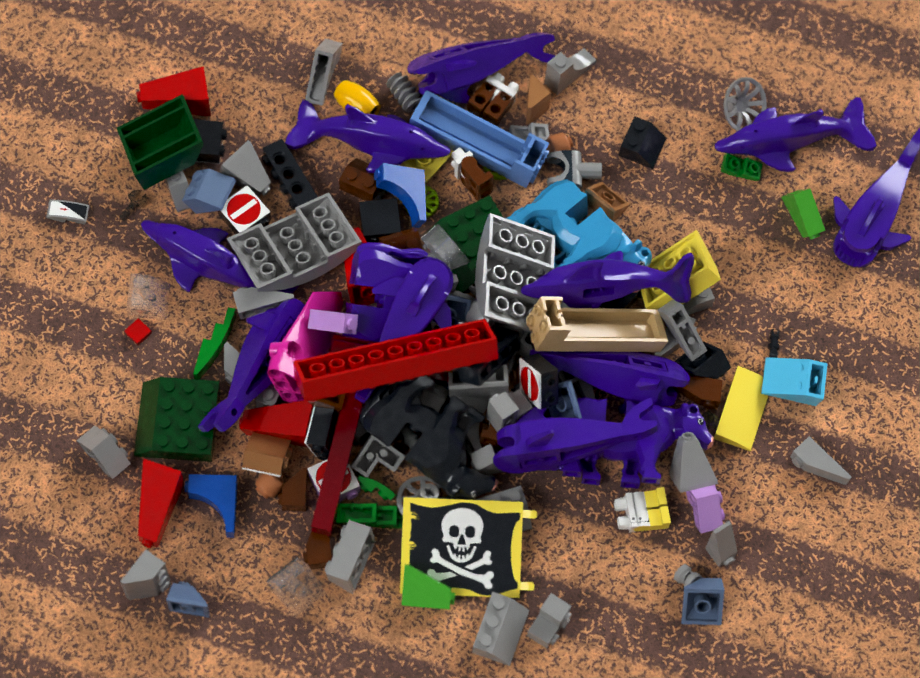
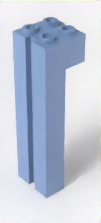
M428 90L425 91L409 121V124L422 129L436 141L453 151L459 147L465 153L471 151L478 164L491 169L499 175L505 176V178L527 188L529 182L533 184L549 153L546 150L549 142L529 133L526 141Z

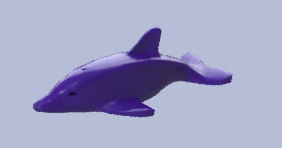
M856 97L849 102L840 119L823 116L824 112L822 109H818L810 114L798 113L777 117L776 107L767 108L755 118L752 124L740 129L729 137L717 141L714 148L722 153L752 155L776 170L793 172L795 167L789 154L826 137L839 135L864 151H873L876 148L874 136L865 125L864 106L861 98Z
M302 100L299 106L297 124L287 135L285 141L288 149H298L324 136L339 139L353 148L373 156L372 161L366 168L369 173H375V170L382 163L399 165L408 159L439 158L448 156L451 152L449 147L439 143L422 129L406 123L396 115L387 114V117L363 113L358 108L347 104L345 106L347 115L321 120L313 105L307 100Z
M144 220L141 223L143 231L169 255L175 280L186 292L191 291L194 281L199 277H206L241 288H256L239 258L220 244L228 236L226 231L218 228H201L192 231L181 225L158 223L150 220ZM298 286L278 290V292L293 294Z
M617 251L609 254L604 259L588 260L556 267L547 274L540 276L533 283L523 286L521 293L538 299L541 296L562 297V302L570 308H599L604 302L622 298L637 290L656 287L663 290L675 301L688 303L691 299L689 279L694 265V256L692 253L684 255L673 269L664 272L648 266L624 261L623 252Z

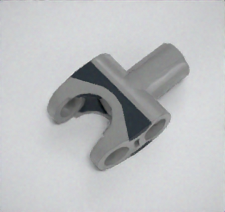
M554 151L548 153L546 157L548 163L559 165L564 170L562 174L548 178L547 186L557 181L569 180L574 182L579 189H582V179L602 178V163L582 162L580 151Z

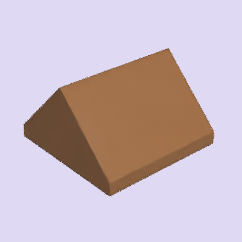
M530 75L528 86L526 124L529 125L549 110L551 92L534 75Z
M603 182L587 187L585 190L588 206L594 211L601 207L612 221H615L630 206L626 200Z

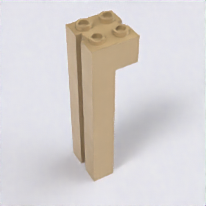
M541 296L526 319L527 326L530 331H533L531 333V342L534 344L535 351L661 352L668 343L658 309L561 308L562 297Z

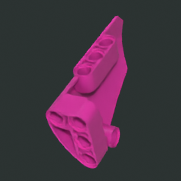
M312 292L281 342H272L270 344L269 354L271 359L267 375L284 401L291 403L304 400L295 381L293 361L328 354L333 334H336V332L309 329L310 309L341 312L343 306L341 292Z

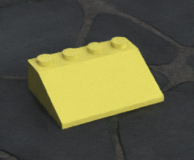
M697 230L654 257L648 266L667 272L673 269L684 255L692 253L694 265L689 279L691 299L721 280L717 266ZM659 288L641 289L646 309H659L671 300H674Z

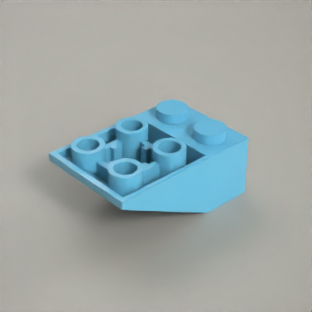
M766 357L761 394L817 406L824 400L828 363L810 359Z

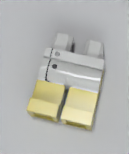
M664 487L651 491L625 493L624 497L615 499V511H625L626 516L617 518L618 529H629V533L668 529L671 520L668 506H666L667 500Z

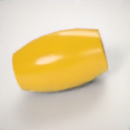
M344 80L335 89L334 97L344 110L345 106L349 104L358 108L363 113L375 115L379 113L380 104L361 85Z

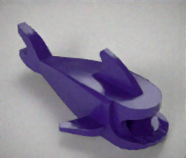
M535 32L520 38L460 44L421 55L409 63L407 70L409 74H426L425 78L418 84L420 94L424 95L425 91L428 90L450 101L468 104L471 97L468 96L467 90L471 84L494 74L524 53L548 63L556 55L544 52L543 47L555 41V38L550 33Z
M920 128L908 143L900 158L862 194L851 210L838 196L834 197V218L841 228L833 242V251L843 263L852 267H866L873 262L880 249L892 250L911 240L910 235L889 232L898 212L910 168L920 152Z
M424 258L413 265L405 278L394 277L373 287V294L395 297L379 342L422 333L432 320L436 322L439 328L452 326L451 310L445 303V300L451 292L454 279L447 264L436 258ZM377 386L371 389L367 388L356 391L354 398L365 404Z
M285 300L278 307L267 309L265 312L246 319L247 323L252 325L242 345L228 398L221 401L204 417L198 425L202 432H208L214 427L220 432H225L238 420L245 406L272 383L267 375L271 359L269 346L272 342H281L305 306L300 300Z
M533 349L530 350L529 354L539 353L555 366L558 372L564 370L598 389L625 399L624 403L618 407L619 412L622 414L625 413L627 401L638 404L652 398L654 405L671 406L677 399V392L672 387H684L690 382V376L678 363L668 358L642 352L535 351Z
M652 398L646 399L634 406L625 416L622 423L583 418H545L544 414L547 411V407L543 409L534 407L515 424L508 425L497 432V443L505 449L498 451L494 455L493 464L504 472L514 474L537 470L557 471L559 470L558 466L585 458L621 442L644 439L657 431L656 420H641L653 408Z

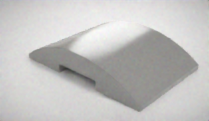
M330 193L295 207L296 213L263 227L260 223L227 238L229 245L239 258L258 291L284 290L314 280L341 264L362 244V241Z
M492 213L488 214L479 244L475 272L476 298L483 317L531 333L533 332L527 326L526 319L539 299L523 295L521 288L533 283L540 276L554 269L555 235Z

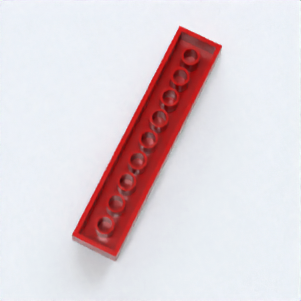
M486 319L296 360L293 361L295 381L304 402H314L327 397H336L345 393H354L358 390L371 389L380 385L393 384L398 381L411 380L442 371H451L460 367L490 362L491 360L498 359L497 338Z

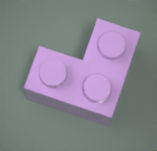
M715 485L686 491L687 500L693 507L695 526L700 533L713 531L723 525L725 514L720 505L723 502L721 492L716 490Z

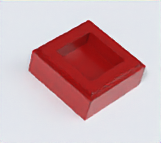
M139 318L124 330L125 334L137 345L141 344L152 334V331Z

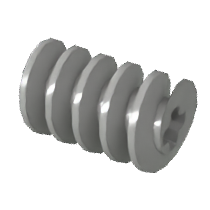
M399 72L389 78L386 86L394 94V98L398 100L402 109L406 113H410L417 108L422 98H419V92H415L417 88L412 86V81H408L409 77L407 75L402 76V73Z

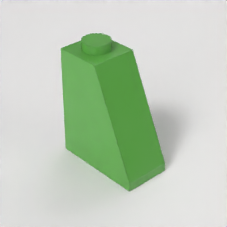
M810 188L797 190L781 196L803 238L809 237L811 240L819 237L820 232L825 231Z
M405 564L402 606L450 609V605H454L455 593H451V587L410 564Z

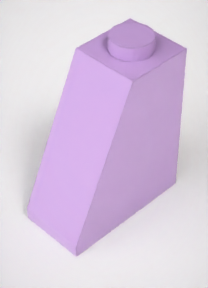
M310 309L308 328L356 334L358 315Z

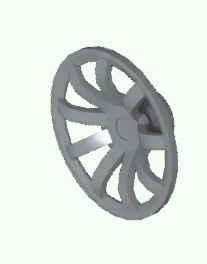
M742 77L735 80L727 89L724 98V114L729 125L736 131L742 129L740 127L743 122L742 117L747 122V126L752 124L747 113L755 117L759 115L750 106L762 105L761 112L766 110V95L758 81L753 78ZM745 82L744 90L741 92L738 84ZM750 83H752L756 87L751 93L747 94ZM734 88L736 91V95H732L729 97L732 89ZM758 92L760 93L762 100L749 101L751 98L757 95ZM734 115H737L738 119L736 125L730 118Z
M417 476L406 480L400 486L396 502L403 516L402 502L406 496H402L405 488L415 494L409 496L413 498H452L444 487L429 477ZM420 481L421 488L415 489L411 486V483ZM425 481L433 482L436 484V486L433 484H425ZM440 488L446 492V497L439 496Z

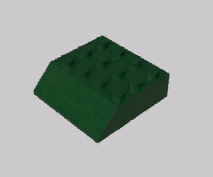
M183 94L117 127L134 176L144 190L194 165L204 145Z
M490 195L441 218L423 235L429 247H442L454 275L457 274L459 282L455 291H460L464 294L470 292V286L475 287L478 249L488 214L492 213L503 217Z
M159 377L143 382L134 457L212 462L216 427L208 432H202L198 425L219 404V381Z

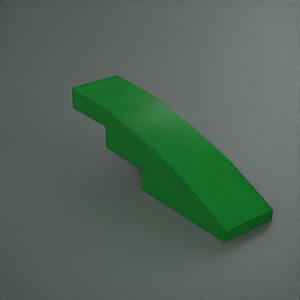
M228 307L224 323H215L211 340L203 339L193 373L194 379L200 380L222 351L237 316L236 309Z
M377 503L338 504L337 524L347 525L348 521L351 520L374 528L402 529L403 516L397 506H378Z

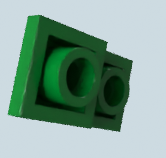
M727 153L723 157L720 172L759 181L763 164L748 157L743 160Z
M362 476L357 478L360 481V488L366 493L368 491L374 493L379 489L378 494L384 500L389 499L393 501L397 497L393 490L374 479Z

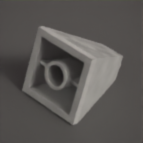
M249 140L221 165L219 172L235 178V185L241 188L248 186L257 196L261 194L265 196L271 190V181Z
M685 432L682 436L678 437L669 471V476L680 493L718 484L698 439L692 432Z

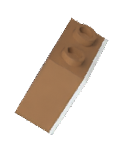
M253 432L244 451L242 469L281 477L284 468H288L289 460L292 458L293 448H290L291 440Z

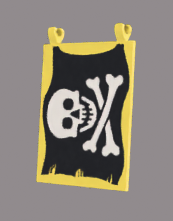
M404 497L400 593H403L405 564H410L451 587V593H455V596L491 597L492 592L510 598H520V590L533 591V582H520L523 518L535 519L537 511L523 510V502Z

